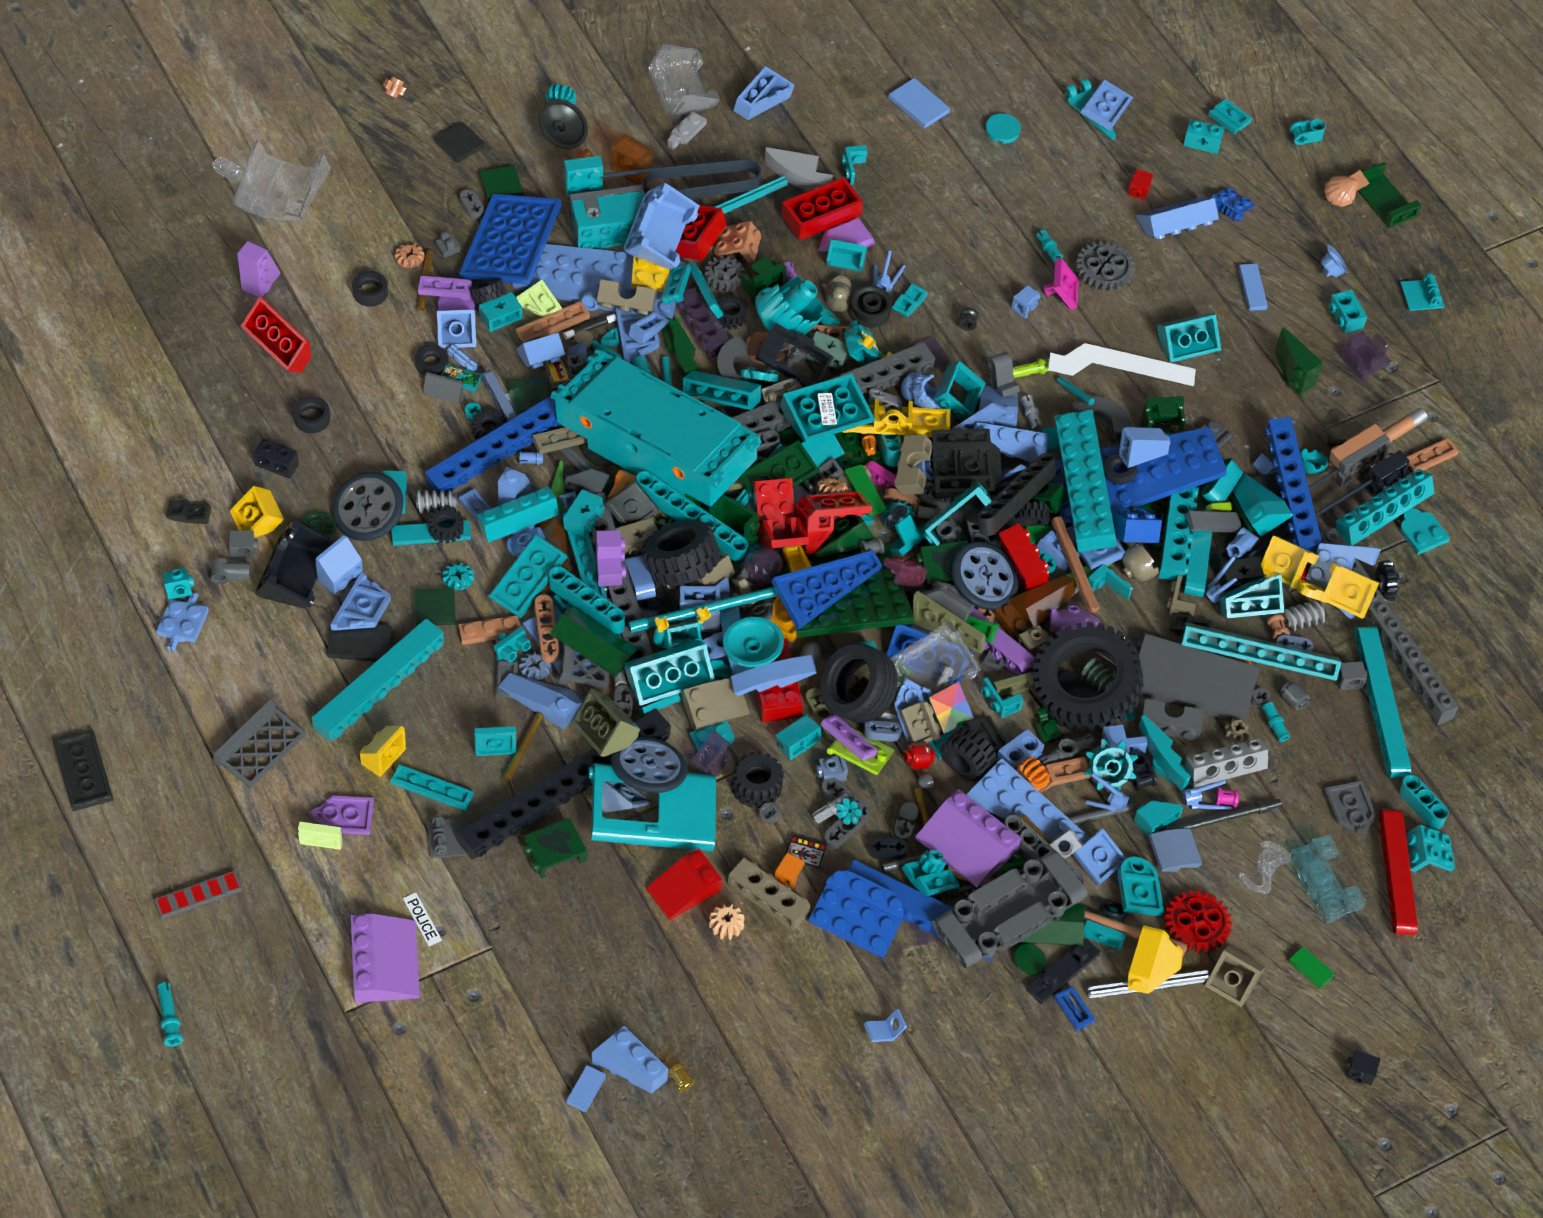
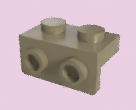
M919 701L899 710L911 743H928L941 739L940 727L934 721L933 708L927 701Z

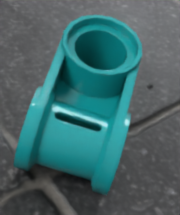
M1320 119L1299 121L1290 126V132L1295 137L1294 142L1296 145L1320 142L1323 139L1326 125Z

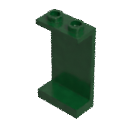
M1382 162L1361 170L1369 184L1359 189L1358 193L1384 224L1391 228L1417 217L1421 204L1418 200L1411 203L1407 202L1385 176L1386 163Z

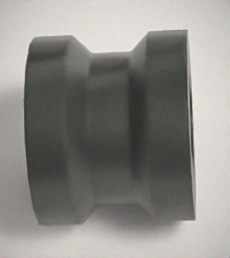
M963 308L960 311L958 324L961 329L971 331L977 327V310Z

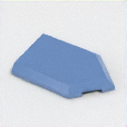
M907 678L903 681L894 702V707L906 742H909L911 740L899 710L919 701H926L925 698L931 695V691Z

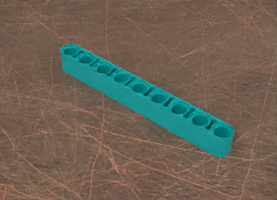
M1376 626L1356 627L1354 633L1360 662H1363L1364 669L1368 671V681L1365 684L1388 778H1405L1411 775V764L1379 632Z

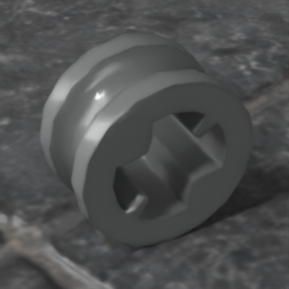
M1257 688L1253 691L1251 703L1255 707L1262 708L1263 705L1269 702L1270 693L1266 689Z

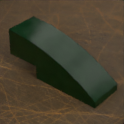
M675 320L672 333L673 354L679 373L684 378L693 370L698 371V365L693 359L696 348L679 321Z

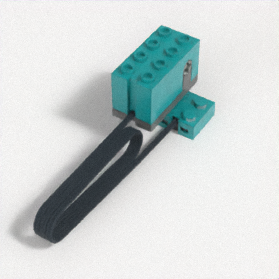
M601 156L565 160L564 186L567 196L570 195V222L576 245L583 249L624 246L642 199L645 196L644 192L646 194L650 190L647 183L651 180L737 171H749L756 175L755 178L749 180L676 189L689 199L754 190L761 181V168L755 161L741 159L603 173ZM649 173L643 180V188L642 185L603 190L602 178Z

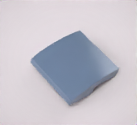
M1190 829L1167 830L1148 836L1160 871L1178 872L1181 868H1199L1202 865Z

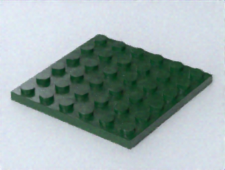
M883 543V554L875 553L882 564L881 569L799 630H797L793 623L797 638L914 623V616L888 543ZM856 549L817 557L815 553L806 554L811 567L861 554V551ZM774 556V564L778 576L791 573L784 556Z

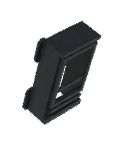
M775 323L755 359L789 378H797L801 385L808 387L821 382L834 356L815 346L814 340L801 332L794 334ZM787 341L794 346L790 349L791 352L785 363L782 364L775 358L784 342ZM796 347L821 361L812 380L786 366L792 354L796 352Z

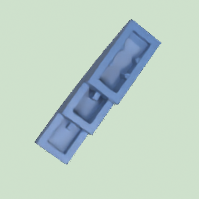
M807 655L755 667L733 675L731 679L734 693L740 696L755 689L761 692L776 685L782 688L817 672L813 656Z

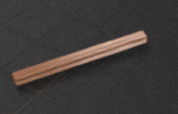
M1061 516L1054 517L1052 524L1089 613L1098 612L1099 605Z

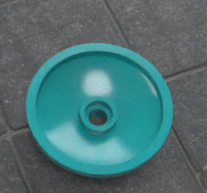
M748 617L736 621L727 629L723 638L726 655L733 662L744 667H761L771 663L780 655L784 644L780 628L772 621L761 617Z

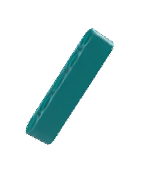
M1191 531L1193 533L1192 542L1189 544L1191 553L1189 560H1187L1189 569L1187 576L1185 575L1183 594L1203 598L1212 532Z
M557 566L550 569L549 586L553 592L616 635L621 634L625 630V614L620 608L563 567Z

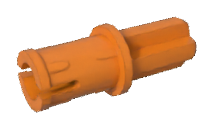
M862 434L861 442L866 455H874L877 443L874 434Z

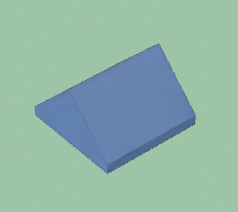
M475 309L437 311L438 346L448 348L453 344L458 348L476 347Z

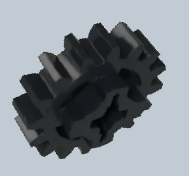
M1392 561L1378 562L1377 571H1375V581L1379 582L1377 589L1386 602H1393L1396 600L1395 597L1399 591V573L1395 572V565H1393Z

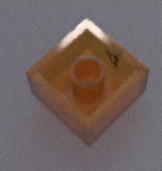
M624 133L611 145L612 171L621 172L653 168V149L639 142L634 137ZM649 173L624 175L622 177L636 185H641L645 176Z

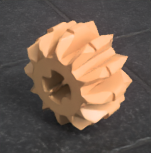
M723 903L721 909L715 907L714 913L710 914L709 927L713 929L714 935L720 934L721 940L724 936L731 940L732 934L738 937L740 931L744 929V915L741 914L740 908L733 909V904L726 907Z

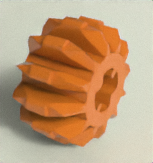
M1029 756L1017 765V772L1038 791L1050 782L1048 770L1035 757Z

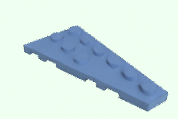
M1003 759L966 794L987 812L1003 822L1009 815L1020 817L1022 814H1026L1030 819L1029 821L1033 822L1043 832V836H1046L1050 841L1069 827L1072 828L1082 843H1085L1090 838ZM1066 840L1059 843V847L1064 850L1071 846Z

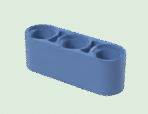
M643 556L625 558L636 599L642 600L656 597L654 582L649 570H647Z

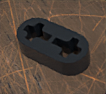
M874 838L869 842L868 853L875 859H902L906 856L908 845L905 840L900 838ZM875 846H879L880 851H876ZM896 846L900 847V852L897 851Z

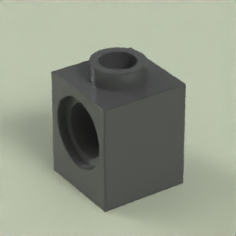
M230 531V557L254 558L255 550L259 548L258 539H255L254 531Z
M1363 662L1341 663L1337 678L1339 690L1363 689L1365 682L1368 681V671L1364 669Z

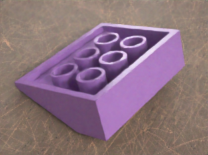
M957 790L941 805L916 835L915 839L929 850L935 849L940 851L944 856L943 861L978 888L1018 852L1021 837L962 791Z
M378 914L351 915L355 1003L420 998L415 921Z

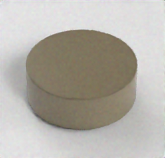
M582 330L575 334V345L586 342V349L591 347L593 335L590 332Z

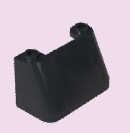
M293 520L279 536L257 586L255 595L263 599L303 609L307 606L311 607L315 600L312 589L317 579L316 558L334 544L335 541Z

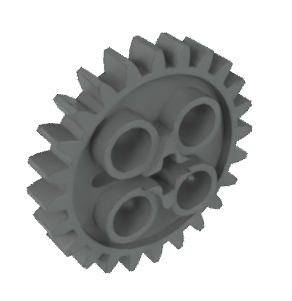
M1102 241L1099 242V245L1093 242L1092 247L1086 245V249L1082 248L1081 253H1078L1076 271L1079 272L1078 277H1083L1082 282L1088 281V286L1095 285V290L1101 287L1102 291L1108 288L1109 292H1111L1112 287L1118 290L1119 286L1124 288L1125 283H1130V279L1133 278L1135 271V261H1132V255H1128V250L1122 251L1123 246L1117 248L1116 243L1111 246L1109 241H1107L1106 245H1103Z

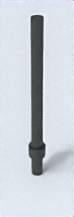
M1280 799L1269 802L1260 801L1256 802L1253 806L1166 827L1165 830H1191L1254 813L1263 814L1267 813L1270 809L1282 807V802Z

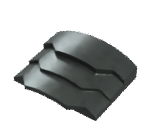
M990 429L932 430L933 474L936 499L955 498V496L964 493L977 481L988 493H994V488L1002 483L1000 449L991 442Z

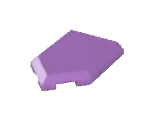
M855 218L825 230L819 251L825 253L829 251L831 239L867 247L874 245L875 242L859 218Z
M333 795L320 807L313 809L310 814L321 825L341 827V832L344 834L370 835L374 798Z

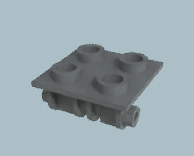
M436 814L433 816L432 821H427L431 859L467 855L457 842V832L470 825L469 817L444 820L442 815Z

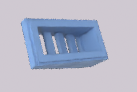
M655 311L631 324L629 336L642 345L669 323V320Z

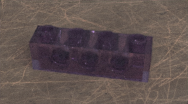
M699 287L686 290L683 293L684 300L677 302L678 310L683 312L685 322L691 326L694 338H698L701 350L706 352L708 358L717 356L723 345L730 339L718 318L709 308Z

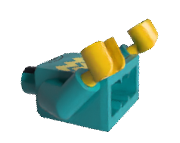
M860 321L851 322L849 325L850 329L844 333L849 355L863 366L893 354L889 351L885 356V352L879 351L872 333L864 328Z
M708 608L696 610L699 618H696L695 622L668 624L666 616L661 620L656 617L654 619L657 626L653 636L654 643L658 647L671 649L696 640L702 641L701 629L705 624V620L711 617Z

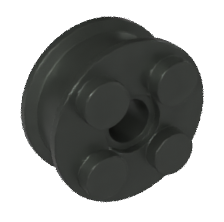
M873 285L863 286L857 289L852 296L851 316L855 321H860L862 326L868 328L879 327L890 318L892 298L881 287Z

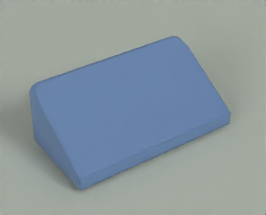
M1051 530L1040 539L1037 547L1051 555L1056 560V566L1065 572L1069 569L1070 565L1057 534Z

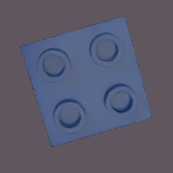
M1225 188L1211 196L1215 198L1217 210L1221 211L1222 214L1226 211L1225 215H1229V218L1234 221L1241 222L1244 217L1242 214L1256 207L1249 198L1238 195L1232 188Z

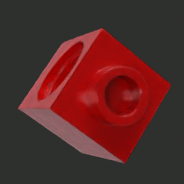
M1137 169L1130 183L1128 195L1145 201L1151 188L1154 174Z

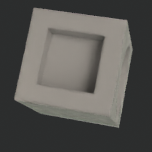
M1071 827L1050 842L1051 847L1064 859L1080 849L1083 844ZM1063 840L1068 841L1071 845L1066 850L1059 847V843Z

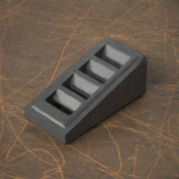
M832 457L818 467L820 470L818 474L804 483L811 493L814 494L816 493V486H813L810 480L813 479L818 485L819 480L817 476L826 479L823 474L825 472L829 475V478L837 480L840 476L844 475V471Z

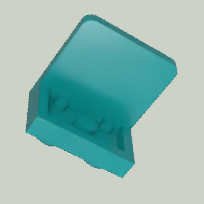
M1421 824L1406 833L1410 869L1412 872H1416L1428 864L1450 872L1455 870L1451 839L1447 834Z

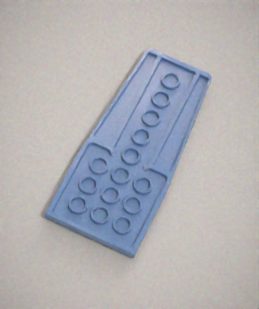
M546 244L530 284L512 283V287L526 291L540 280H543L556 299L577 303L582 300L583 295L587 292H594L598 295L600 281L607 280L620 283V296L624 299H630L636 294L637 290L631 288L634 256L627 252ZM680 261L679 265L686 264V262ZM657 292L653 312L656 311L666 319H672L673 321L677 302L672 301L671 304L665 305L662 300L663 293ZM600 304L598 309L615 312V306H612V309L601 307Z

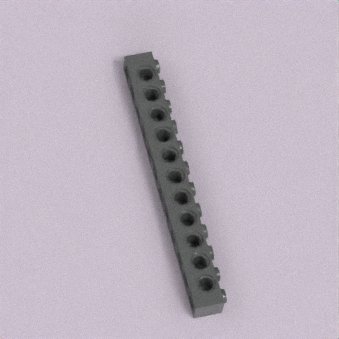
M923 342L834 378L852 373L865 398L869 395L870 389L882 391L885 388L896 386L911 372L929 373L934 368L935 357ZM781 399L732 417V419L740 422V425L756 434L769 430L780 432L791 426L780 407Z
M604 492L594 494L603 498V506L605 507L603 515L597 518L594 529L589 532L595 558L596 531L616 530L610 510L605 505L607 499ZM621 561L622 566L625 565L626 577H622V585L604 586L608 595V600L625 614V630L617 635L639 649L630 660L632 661L636 658L651 655L653 652L646 630L631 633L627 626L629 621L641 619L642 616L626 563Z
M1336 528L1320 533L1322 543L1347 545ZM1355 559L1351 570L1370 578L1359 561ZM1376 589L1366 615L1363 618L1368 626L1377 627L1382 647L1435 724L1440 725L1454 719L1459 707L1379 590Z

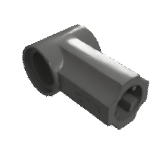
M216 558L212 561L211 581L213 583L225 584L228 580L251 579L250 563L229 562L224 558Z

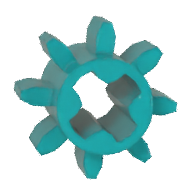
M935 849L930 850V852L926 850L919 860V863L922 864L921 869L926 874L937 873L939 875L946 865V862L943 861V854Z

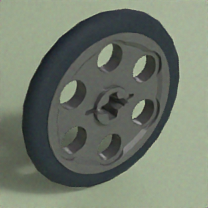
M377 472L361 473L347 480L338 490L333 502V518L336 526L345 536L359 541L374 540L390 532L399 521L403 510V495L398 484L389 476ZM364 486L366 488L365 492L361 495L356 494L357 488ZM377 487H384V492L381 495H375ZM354 502L353 508L345 510L346 503ZM368 503H370L372 506L368 507V510H366L364 506H367ZM391 503V508L388 511H382L383 504ZM354 518H361V523L358 526H352ZM379 518L380 522L377 526H370L372 519Z

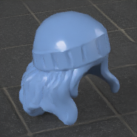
M911 372L904 378L901 385V394L906 401H913V404L918 408L942 409L940 404L934 400L939 387H932L927 383V381L934 377L933 374L923 375L921 372Z

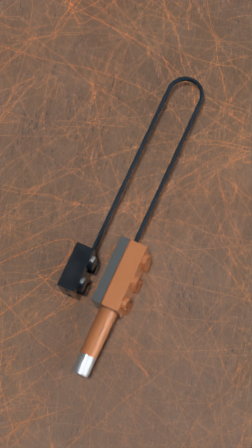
M1418 408L1383 430L1376 424L1370 428L1366 427L1360 434L1355 437L1351 436L1342 445H1336L1330 452L1327 467L1328 475L1308 486L1309 490L1330 477L1342 487L1370 470L1365 483L1316 512V517L1364 487L1374 497L1406 477L1410 460L1401 450L1387 455L1388 446L1392 441L1427 420L1426 412L1422 408ZM1288 530L1278 535V537L1283 538L1288 535ZM1233 532L1227 537L1225 549L1228 546L1229 540L1238 534L1237 532ZM1270 541L1265 543L1261 547L1257 548L1256 550L1252 551L1251 553L1247 555H1242L1240 558L1235 559H1244L1252 557L1253 555L1268 547Z

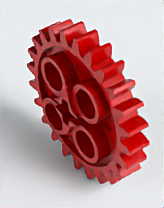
M1189 890L1188 896L1182 892L1181 896H1175L1174 900L1169 902V908H1166L1164 922L1167 923L1165 929L1169 930V936H1175L1174 940L1188 944V952L1192 948H1195L1196 954H1198L1200 949L1205 954L1208 948L1215 951L1216 946L1222 947L1223 942H1226L1228 935H1230L1232 921H1229L1231 914L1227 913L1228 907H1221L1223 901L1216 902V895L1212 898L1208 897L1209 892L1201 895L1200 890L1197 891V894Z

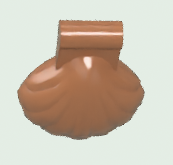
M1361 170L1350 177L1333 176L1325 184L1324 193L1326 199L1333 205L1344 207L1350 205L1355 199L1356 191L1367 186L1369 182Z

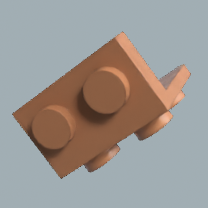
M751 221L727 226L717 238L714 255L719 257L740 252L748 264L753 263L758 253L761 233Z

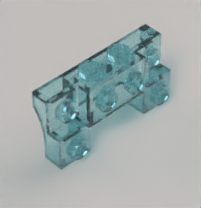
M1330 834L1313 839L1308 845L1292 849L1289 855L1298 871L1299 880L1305 884L1310 900H1313L1325 924L1333 922L1349 913L1364 909L1366 904L1357 885L1342 890L1327 860L1337 857L1339 852Z

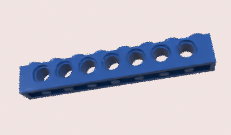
M550 397L546 398L425 472L426 483L432 490L436 491L437 496H439L441 490H443L444 495H447L449 490L452 492L457 487L465 485L470 479L483 474L485 470L496 466L506 457L512 456L521 448L529 446L533 442V435L560 427L561 424L557 423L555 400Z
M1292 418L1269 419L1268 426L1265 427L1266 439L1269 438L1270 441L1268 448L1269 453L1273 454L1274 458L1272 459L1273 469L1277 470V485L1281 486L1280 498L1285 501L1293 514L1289 518L1288 532L1293 536V544L1316 554L1322 540Z

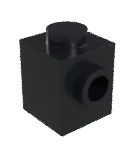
M1356 1050L1353 1057L1349 1056L1346 1062L1345 1069H1348L1347 1078L1352 1079L1356 1083H1364L1371 1086L1376 1077L1381 1058Z

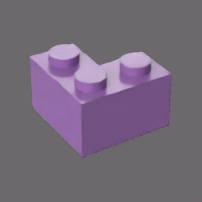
M620 530L596 531L598 586L622 585V577H626L625 565L622 566L621 561H625V538H621Z

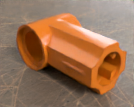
M620 469L607 500L636 480L637 475Z

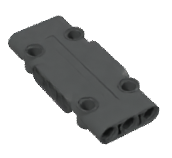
M1052 850L1037 860L1027 861L1021 870L1012 869L969 895L967 900L958 901L954 909L933 919L932 924L959 963L966 969L983 958L993 957L1000 948L1007 949L1042 929L1052 921L1053 917L1062 916L1066 909L1087 898L1088 893L1056 850ZM1034 871L1037 874H1030L1029 872ZM1052 903H1059L1060 906H1055ZM965 911L968 914L962 915L959 912ZM984 943H989V944H991L992 946L986 947V946H984L983 944H984Z

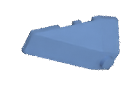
M509 673L498 686L501 691L507 692L510 697L534 712L542 713L545 719L563 730L573 720L585 698L572 690Z

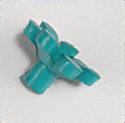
M845 798L843 803L836 805V809L840 810L837 816L839 819L844 817V824L849 825L851 821L856 824L859 821L858 816L862 814V809L858 808L857 801L851 802L849 798Z

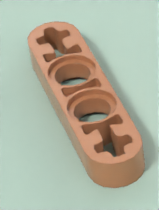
M539 595L535 599L534 609L540 655L544 662L553 663L557 661L559 656L558 640L554 637L550 640L542 637L544 634H550L556 625L553 601L548 595ZM541 603H545L546 611H543ZM542 618H549L551 622L545 624L540 620ZM550 646L552 655H549V653L547 652V649Z

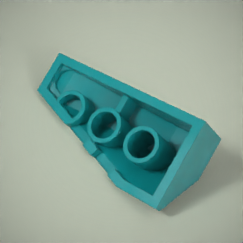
M1243 474L1233 488V492L1244 513L1260 536H1263L1293 516L1284 500L1247 474Z

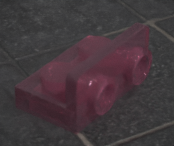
M885 558L884 566L891 568L890 572L896 574L894 583L917 587L923 585L927 568L907 560Z

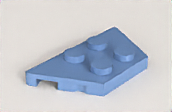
M615 306L624 361L631 363L635 357L644 356L659 348L658 333L642 345L629 336L631 324L647 315L637 314V310L632 309L630 312L620 311L619 307Z
M361 572L333 619L331 630L376 627L391 601V595L381 589L376 582H370L366 578V574Z

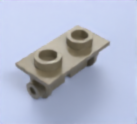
M789 378L761 389L765 403L768 404L781 399L784 393L801 389V384L793 381V378Z

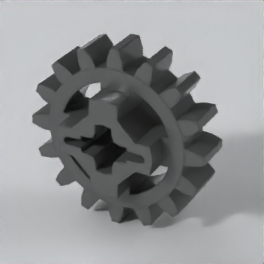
M720 256L719 260L714 257L713 262L708 261V266H705L704 277L707 279L708 285L712 284V289L718 287L719 291L724 288L726 292L729 291V288L735 290L736 285L741 286V281H743L744 268H741L742 264H736L737 259L730 260V256L726 259Z

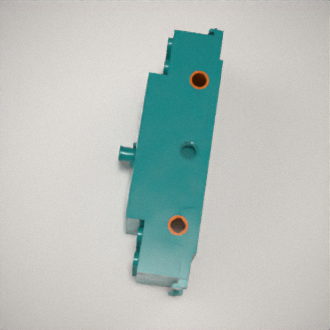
M598 349L595 350V354L587 358V363L589 364L566 386L560 384L558 389L553 391L550 398L555 400L557 423L588 440V449L635 475L642 471L650 472L683 496L688 494L710 507L757 459V448L760 446L761 440L760 436L756 435L755 432L740 425V422L621 358H615Z

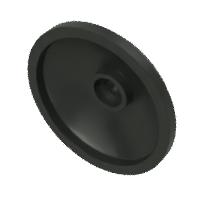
M554 99L547 102L541 108L539 113L540 129L550 143L566 150L575 149L584 143L588 134V125L578 107L569 101Z

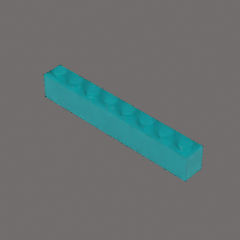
M425 619L312 717L313 729L329 742L339 738L347 727L354 725L363 713L369 712L378 700H382L387 695V692L392 688H396L403 678L411 675L419 664L426 662L435 650L441 649L444 644V632L428 619Z
M1185 622L1181 637V644L1184 646L1337 681L1341 666V660L1338 657Z

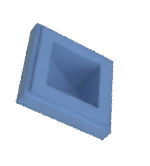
M586 342L567 348L568 357L572 354H580L584 359V364H587Z
M575 491L559 496L564 513L569 510L577 498Z

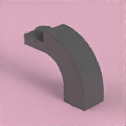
M738 335L726 342L721 348L717 359V376L744 381L734 368L748 359L749 346Z
M1090 396L1095 400L1092 406L1082 401L1072 402L1070 413L1093 409L1094 420L1100 421L1109 429L1111 443H1121L1122 429L1132 427L1131 420L1125 410L1109 399Z

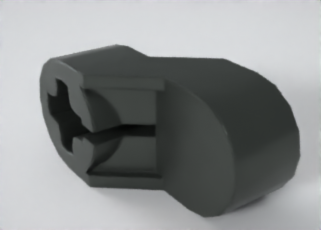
M906 802L900 808L894 827V834L897 838L905 840L912 834L919 811L913 802Z

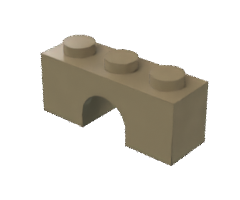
M607 280L600 281L597 302L601 304V307L612 309V306L619 307L620 311L630 312V309L637 310V314L641 315L653 313L657 296L656 289L637 286L636 294L630 299H624L620 296V283Z
M926 434L904 436V441L901 444V456L898 461L897 477L894 479L895 487L902 495L924 493L926 476L920 468H915V466L922 461H930L933 444Z

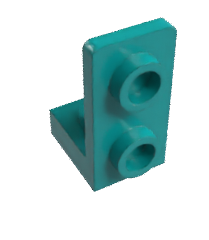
M866 145L845 147L844 155L841 156L842 165L846 167L845 178L849 179L850 185H854L855 179L853 164L866 163Z
M1104 564L1088 577L1092 591L1100 589L1106 583L1124 599L1128 600L1131 596L1132 587L1130 584L1122 580L1112 569L1107 568Z
M987 677L983 678L980 688L981 693L989 700L993 712L997 713L1001 719L1022 710L1024 699L1020 693L1015 696H1008L1002 701Z

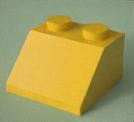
M253 486L230 510L238 530L254 531L255 538L273 532L284 520L271 490Z
M385 726L382 731H378L370 744L365 745L361 749V765L381 777L406 750L405 728L403 726Z

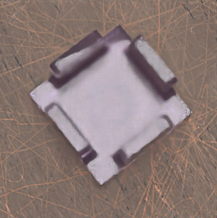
M1364 331L1350 337L1347 347L1341 349L1338 354L1361 380L1389 366L1391 362L1386 356L1388 344L1378 334H1375L1372 340L1369 336L1365 337L1366 333Z

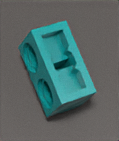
M1348 290L1332 294L1328 305L1329 311L1333 313L1337 325L1341 327L1342 331L1347 333L1363 329L1367 315L1354 292Z

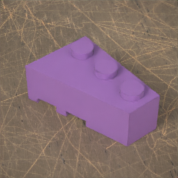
M247 241L237 253L241 288L257 297L263 296L265 292L267 293L270 290L271 285L281 273L266 249Z

